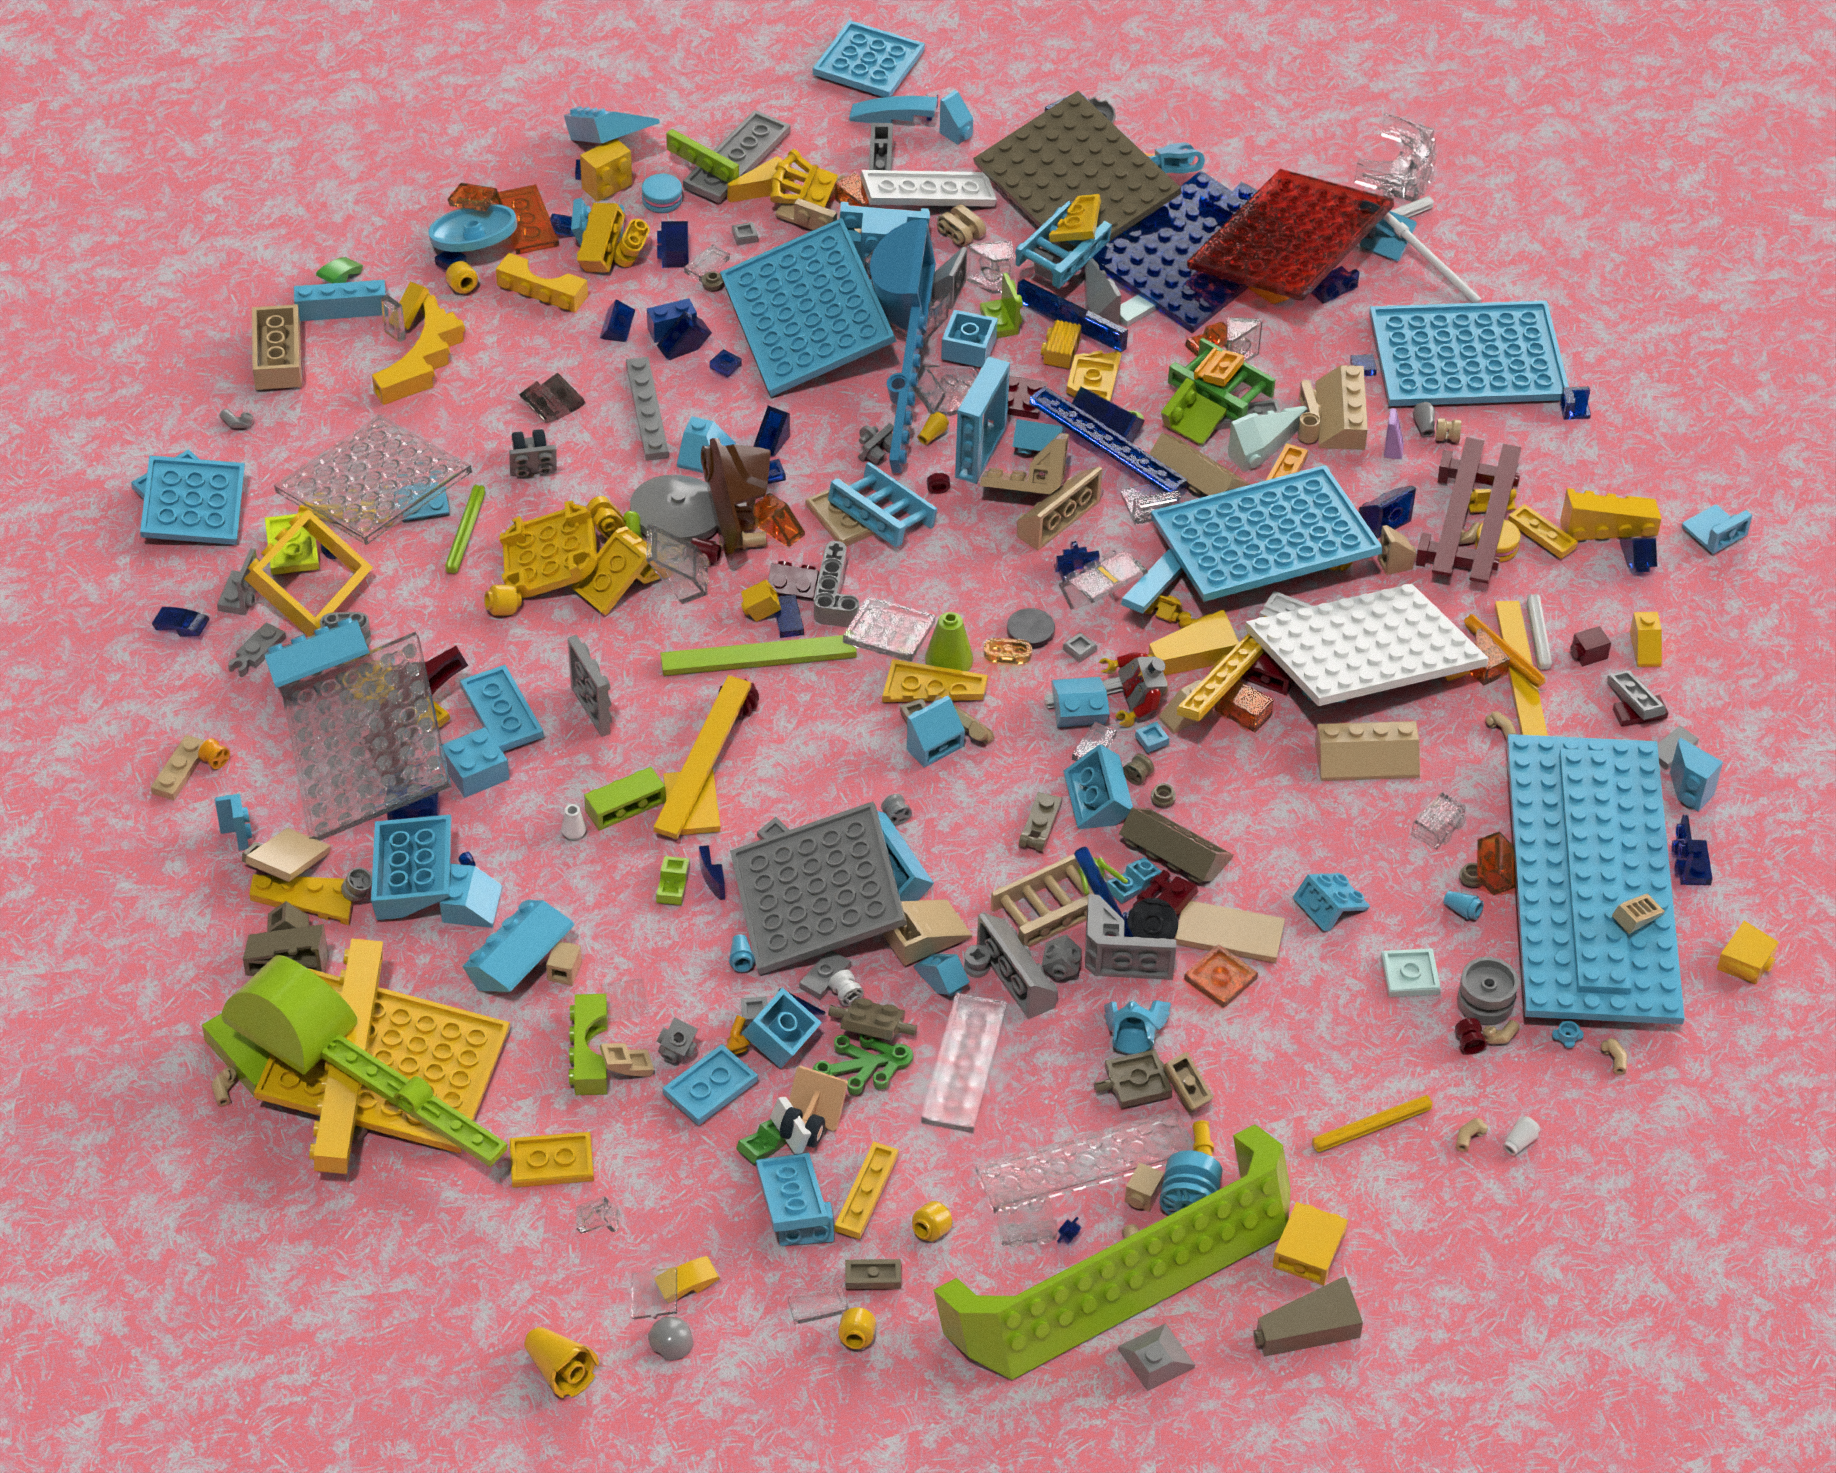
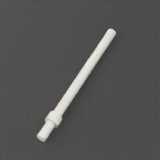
M1389 212L1384 215L1383 219L1394 229V233L1400 238L1403 237L1471 302L1480 303L1482 301V298L1409 231V227L1406 224L1400 223Z

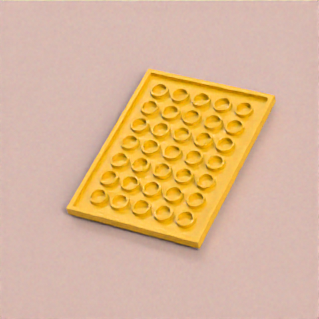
M309 969L336 992L343 990V985H340L339 976ZM378 987L367 1053L409 1080L414 1076L422 1078L429 1084L435 1097L474 1121L509 1032L510 1022ZM271 1054L254 1091V1098L317 1115L318 1100L324 1099V1093H321L322 1077L328 1076V1071H325V1059L321 1058L303 1075ZM362 1084L355 1126L461 1154L462 1149Z

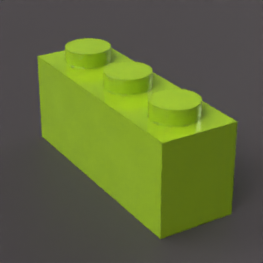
M648 767L584 794L585 811L600 831L666 802L665 785L653 768Z

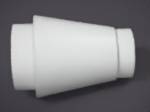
M575 804L566 806L561 826V832L568 840H579L586 832V825L580 808Z
M1527 1116L1518 1119L1503 1144L1504 1150L1510 1155L1515 1156L1536 1140L1541 1130L1537 1122Z

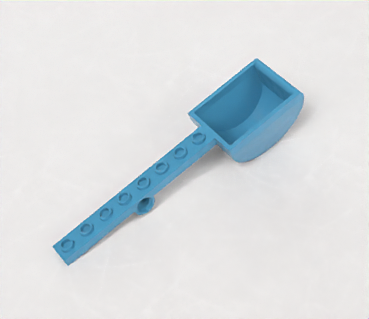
M925 219L912 220L891 230L878 243L870 261V273L874 290L886 318L899 328L908 331L902 373L891 375L886 383L890 400L897 405L889 457L892 473H901L902 465L907 462L905 444H909L910 432L907 430L908 425H912L913 416L910 409L911 406L915 405V392H913V388L918 385L916 368H920L921 357L918 353L919 349L923 348V335L921 334H926L936 267L928 223Z

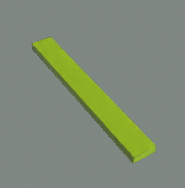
M854 634L669 651L660 652L663 676L857 658Z

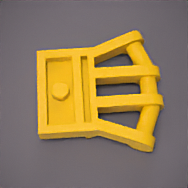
M792 149L788 152V156L782 162H778L775 167L776 173L770 179L772 183L770 201L773 203L794 204L800 198L826 208L838 175L818 168V165H811L801 157V154L796 149ZM792 163H796L800 168H802L807 173L793 169L789 166ZM785 175L793 179L799 180L801 182H804V184L802 186L797 183L791 182L789 180L784 179L783 176ZM781 188L797 194H783Z

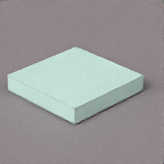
M1433 948L1381 951V961L1388 997L1440 995L1441 987Z

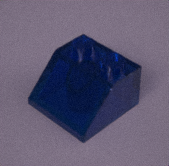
M1416 487L1395 488L1359 507V514L1377 539L1381 537L1382 526L1387 525L1395 530L1411 522Z

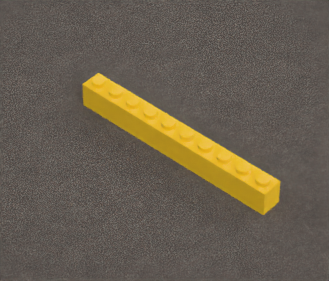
M351 938L350 949L345 948L343 964H347L346 970L341 969L340 985H343V990H338L337 993L347 1002L357 1016V1025L344 1038L367 1052L383 961V941ZM325 1060V1071H328V1076L322 1077L321 1093H324V1099L318 1100L317 1115L321 1116L320 1121H315L313 1137H317L316 1143H311L309 1160H314V1171L347 1174L362 1084Z

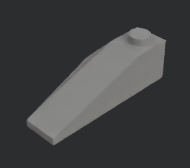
M1091 258L1084 265L1086 310L1084 321L1086 326L1091 328L1093 334L1119 329L1121 294L1111 278L1106 279V272L1104 270L1100 271L1098 263Z

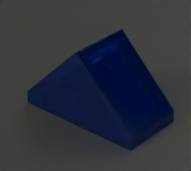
M768 405L753 447L768 449L771 452L770 456L775 457L790 437V413Z

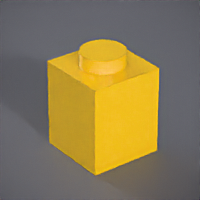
M766 579L741 591L743 598L741 607L747 616L751 615L756 622L781 610L777 592Z

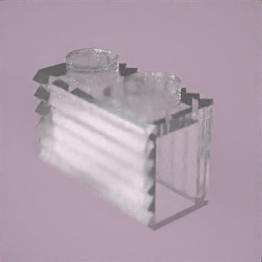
M1441 792L1413 822L1411 836L1437 850L1441 844L1446 845L1450 841L1455 829L1460 830L1466 821L1464 816L1466 806Z

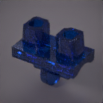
M1072 541L1070 549H1063V555L1056 557V564H1054L1055 572L1060 573L1062 581L1075 579V569H1083L1084 578L1096 577L1098 572L1096 567H1098L1100 558L1099 550L1087 552V547H1078L1077 541Z

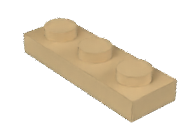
M185 735L152 784V794L173 801L176 799L201 761L198 758V751L205 740Z

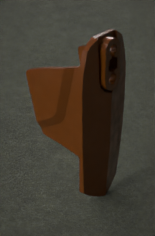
M719 438L710 439L709 446H702L701 464L705 482H707L720 541L727 561H732V554L737 547L741 532H752L754 529L755 500L766 495L771 452L768 449L732 444L724 446Z

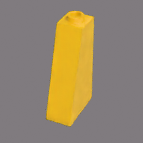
M1221 610L1150 643L1149 654L1147 655L1149 657L1156 656L1164 661L1165 669L1163 673L1166 676L1214 666L1223 654L1228 655L1239 641L1225 611Z

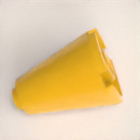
M537 1327L531 1330L525 1338L524 1347L551 1390L560 1398H564L565 1395L577 1396L593 1381L595 1375L592 1372L595 1365L599 1366L597 1354L591 1348L544 1327Z

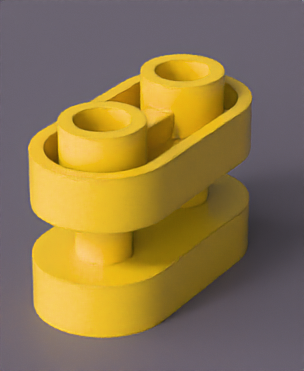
M632 219L629 222L623 236L619 240L613 257L618 265L630 267L635 262L650 232L646 222L640 219Z
M597 496L588 502L587 509L593 518L595 526L607 540L615 530L626 526L620 510L607 497Z

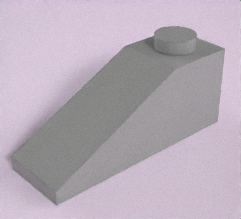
M871 122L869 170H891L893 123Z

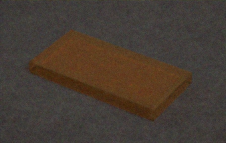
M536 184L494 193L496 204L507 206L515 212L517 228L509 237L516 255L559 246V239L556 232H554L550 222L551 219Z

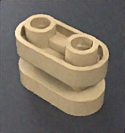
M962 204L952 208L951 213L945 212L937 218L938 230L961 247L971 243L973 238L978 239L986 234V227L982 219Z

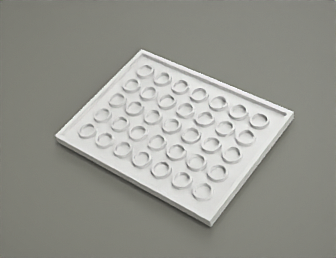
M1404 584L1399 587L1383 589L1369 594L1365 593L1351 598H1343L1334 602L1321 603L1316 606L1300 608L1285 613L1282 612L1268 617H1259L1255 620L1246 621L1245 630L1317 706L1485 667L1488 664V657L1413 584Z

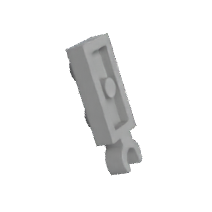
M266 622L236 651V658H233L228 663L229 671L232 672L235 668H239V676H245L248 673L249 666L257 668L265 660L264 654L268 652L267 648L282 643L286 639V633Z

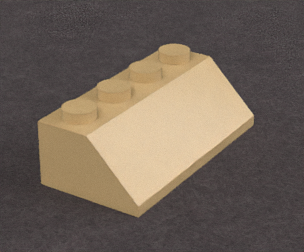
M1340 365L1318 379L1315 384L1317 404H1320L1322 409L1318 436L1319 448L1365 450L1368 426L1364 366Z
M1164 433L1160 434L1148 455L1150 459L1155 461L1153 463L1155 467L1162 471L1168 469L1172 472V478L1181 483L1185 480L1190 484L1188 488L1198 494L1203 492L1209 496L1251 485L1181 439Z
M1095 467L1080 471L1074 477L1067 479L1065 484L1051 493L1042 502H1038L1028 513L1021 515L1017 521V537L1036 550H1040L1100 502L1102 468Z
M1416 721L1317 724L1315 748L1321 781L1420 777V749Z

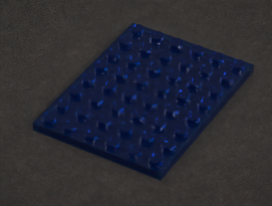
M1202 170L1180 186L1182 194L1116 236L1092 257L1098 263L1099 269L1101 271L1104 270L1106 275L1134 294L1154 304L1157 310L1192 334L1248 289V285L1254 281V275L1261 271L1266 272L1269 270L1267 266L1277 260L1281 262L1302 245L1303 241L1301 236ZM1267 231H1273L1277 234V239L1269 241L1265 239L1264 234ZM1251 236V239L1256 241L1257 244L1251 246L1245 239Z

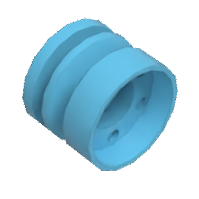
M1187 1150L1172 1154L1167 1159L1164 1182L1160 1194L1159 1204L1168 1215H1171L1219 1190L1223 1171L1220 1163L1212 1156L1198 1151Z

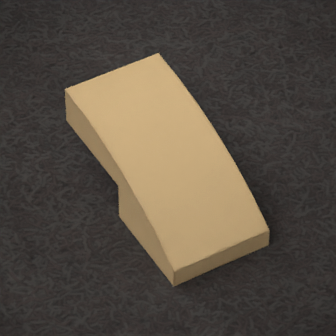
M626 1043L600 1045L599 1048L607 1069L631 1076H652L654 1068L648 1049L628 1050Z

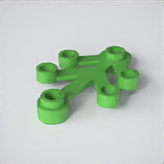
M860 1033L861 1046L865 1048L871 1047L883 1053L873 1055L850 1044V1039L847 1036L839 1035L834 1039L835 1051L846 1053L856 1059L835 1064L819 1061L812 1069L831 1076L860 1070L857 1076L848 1079L847 1085L848 1092L857 1095L863 1091V1085L879 1065L887 1064L883 1071H878L873 1075V1085L877 1089L887 1088L889 1080L895 1071L908 1067L912 1062L913 1052L907 1045L896 1044L891 1046L873 1036ZM878 1079H884L885 1081L880 1082V1081H877V1080H878ZM853 1084H858L859 1086H858V1087H853V1086H851V1085H853Z

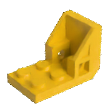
M625 526L615 530L597 553V564L593 572L585 579L574 583L571 588L607 616L636 578L646 584L673 574L677 566L647 541Z

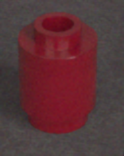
M693 537L691 541L687 542L685 547V555H688L689 561L712 565V563L718 564L721 557L722 546L716 544L715 541Z

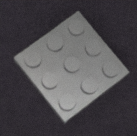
M577 635L568 638L571 689L600 736L609 735L610 723H612V716L609 712V707L611 706V700L608 695V690H610L609 680L606 676L601 675L596 659H591L586 643H581Z

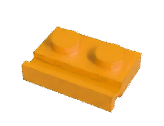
M1214 347L1194 371V379L1203 378L1204 382L1224 387L1243 365L1244 355L1227 350L1220 352Z

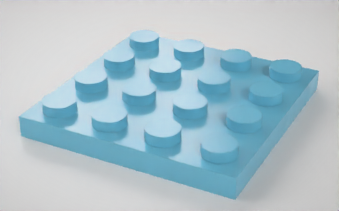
M849 20L813 67V75L881 97H891L924 52L925 43Z
M149 455L140 537L237 545L245 463Z

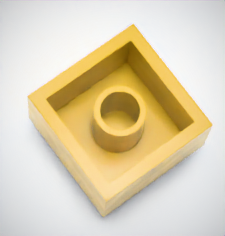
M617 138L580 155L582 189L595 201L599 202L632 185L631 150Z

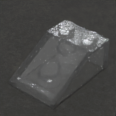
M922 365L918 372V385L913 390L930 414L940 412L945 416H953L957 414L961 403L979 372L975 367Z
M652 524L648 525L647 562L682 604L706 596L709 584L708 567L710 565L707 555L705 553L702 554L696 545Z

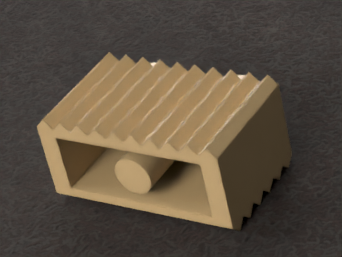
M1185 1052L1165 1063L1163 1069L1190 1114L1210 1103L1214 1095L1210 1094L1211 1090L1208 1089V1085H1205V1080H1202L1203 1076L1199 1075L1200 1071H1197V1067L1194 1066L1195 1062L1191 1061L1192 1057H1189V1053Z

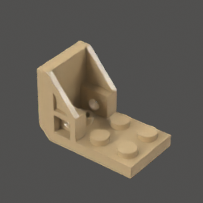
M1059 433L1033 458L1029 467V476H1026L1027 472L1014 470L1012 474L1003 473V469L989 468V471H985L981 476L980 486L1042 494L1053 493L1064 481L1069 434ZM1039 471H1043L1045 475H1040Z

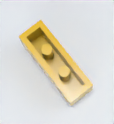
M593 203L592 209L588 214L586 230L582 235L581 247L577 252V262L585 272L609 273L625 219V213L617 203Z

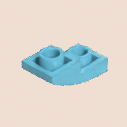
M1144 857L1127 865L1125 873L1121 874L1128 880L1126 884L1117 878H1113L1107 881L1105 887L1112 896L1123 904L1137 896L1142 890L1148 888L1151 879L1162 871Z

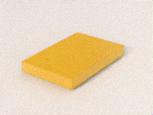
M711 769L680 835L721 832L713 769ZM680 772L663 773L666 800Z
M590 1132L509 1138L512 1188L594 1181Z

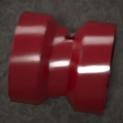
M1466 1018L1456 1024L1455 1032L1457 1037L1461 1039L1460 1047L1463 1053L1477 1054L1486 1048L1487 1041L1481 1033L1482 1026L1478 1019Z

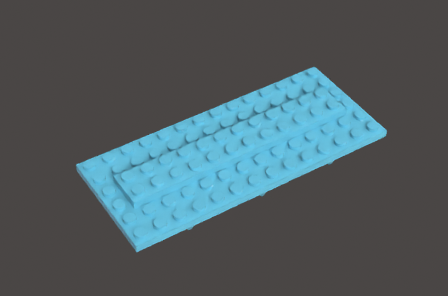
M1508 734L1507 754L1525 1017L1683 1025L1685 1016L1657 741ZM1648 893L1665 912L1655 920L1628 934L1612 917V914L1618 905Z

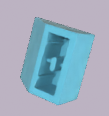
M948 695L932 702L931 705L919 711L913 712L907 717V750L924 768L964 747L965 729Z

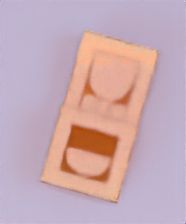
M1223 322L1206 326L1203 334L1187 338L1185 347L1198 356L1199 342L1202 337L1222 348L1236 337V333Z

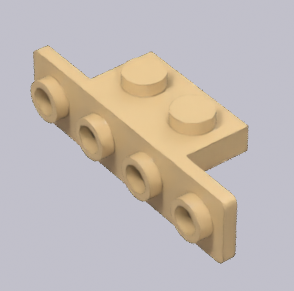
M800 198L794 204L783 203L776 211V217L811 230H816L838 220L837 212ZM854 228L858 233L861 234V229Z

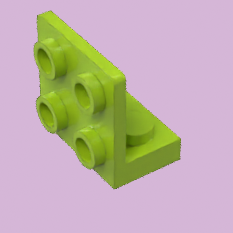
M1003 273L1001 299L980 303V311L983 316L998 318L997 338L1019 334V325L1022 324L1020 308H1023L1022 297L1016 293L1014 280L1010 279L1008 273Z
M1186 378L1161 411V416L1165 427L1198 445H1203L1226 415L1227 410L1198 394L1195 382Z

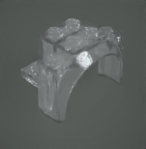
M1385 113L1383 116L1381 136L1404 143L1403 149H1405V152L1400 151L1395 161L1380 162L1359 159L1356 165L1354 183L1379 190L1377 205L1384 209L1389 201H1393L1394 197L1413 202L1418 200L1421 195L1424 196L1428 182L1431 183L1435 170H1432V166L1435 165L1437 154L1434 153L1436 138H1433L1434 128L1416 124Z

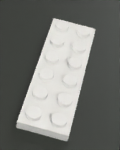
M862 170L860 175L870 205L957 206L962 204L964 206L995 207L997 201L990 180L983 172Z

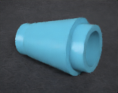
M1450 890L1446 893L1443 901L1444 905H1447L1468 920L1478 919L1484 907V902L1479 900L1478 896Z
M738 934L732 938L729 963L735 971L746 972L752 968L755 957L747 937Z

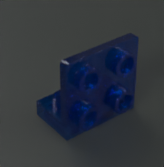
M1683 814L1681 823L1676 825V840L1672 841V855H1676L1677 858L1675 860V874L1679 875L1681 885H1711L1713 878L1707 841L1692 840L1689 817Z

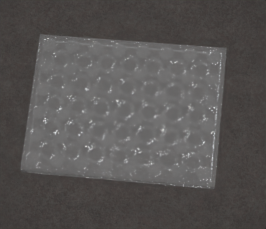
M416 632L372 649L368 654L281 687L309 839L323 840L452 787L420 638Z

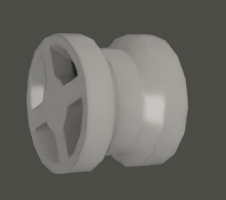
M901 794L890 795L881 804L882 811L887 814L894 826L905 823L912 815V810L905 804V799Z
M982 945L968 947L964 954V970L971 977L981 978L990 970V952Z

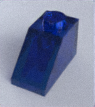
M684 311L657 346L668 360H672L699 350L712 332L702 319Z
M1656 538L1620 539V545L1628 568H1635L1636 572H1650V567H1658Z

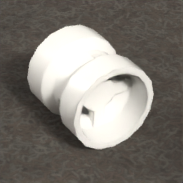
M841 970L829 980V987L833 993L838 994L837 998L843 1006H851L854 999H861L864 995V990L859 983L855 982V978L849 970Z

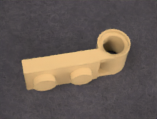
M1303 380L1300 383L1299 400L1301 406H1306L1308 409L1306 413L1300 416L1298 438L1304 443H1314L1318 440L1322 409L1321 405L1317 404L1316 389H1312L1310 380Z

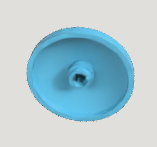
M473 205L443 215L430 226L428 232L431 244L437 249L449 252L473 251L494 245L509 237L517 228V219L515 212L504 205Z

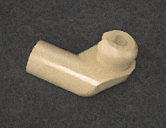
M1474 1118L1459 1129L1456 1149L1461 1152L1468 1151L1471 1137L1474 1134L1478 1136L1486 1134L1488 1130L1487 1124L1482 1119Z

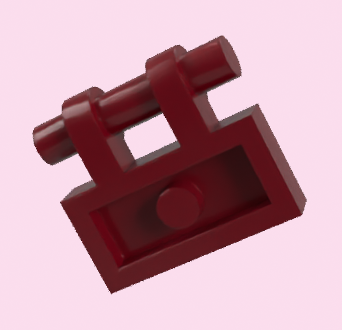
M1163 870L1159 875H1155L1151 879L1150 886L1145 891L1142 890L1138 894L1137 901L1133 904V907L1141 900L1154 898L1153 896L1160 891L1162 893L1158 898L1168 902L1178 916L1198 893V888L1196 884L1177 876L1171 883L1167 882L1171 875L1168 871Z

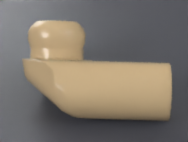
M1474 522L1467 532H1464V529H1462L1459 545L1474 543L1477 529L1481 523Z
M1493 711L1491 715L1486 716L1485 720L1491 728H1494L1496 725L1501 727L1506 741L1508 734H1517L1512 721L1500 712Z
M1510 1020L1502 1030H1497L1495 1026L1491 1027L1489 1025L1483 1029L1482 1033L1489 1044H1506L1518 1032L1520 1026L1516 1021Z
M1614 1038L1603 1041L1601 1043V1050L1604 1054H1612L1614 1057L1613 1072L1617 1075L1625 1074L1627 1071V1052L1618 1040Z
M225 1068L212 1082L211 1087L218 1106L223 1107L230 1103L227 1091L234 1084L237 1076L233 1068Z

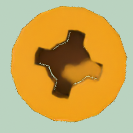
M214 738L207 739L198 751V758L203 762H208L209 766L213 769L223 767L230 757V750L225 746H220L219 742Z

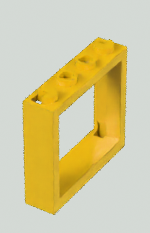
M308 509L302 516L297 513L289 522L292 527L289 530L283 528L275 537L278 542L275 545L270 543L261 552L264 556L261 561L256 558L247 567L250 573L244 580L310 637L314 634V630L320 627V619L328 613H333L373 567ZM301 527L306 529L354 573L315 617L262 570Z

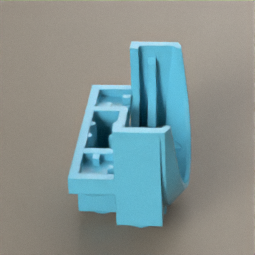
M841 202L840 218H843L863 264L870 265L876 246L894 228L917 219L927 220L929 228V209L921 208V211L849 206V202ZM854 228L861 229V234L858 233Z

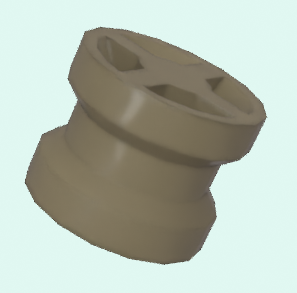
M1139 753L1132 758V762L1127 763L1123 767L1124 775L1129 782L1141 785L1145 778L1154 772V765L1147 756Z

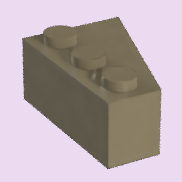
M324 924L248 935L243 956L245 975L254 976L276 955L288 957L307 969L325 973L329 955Z

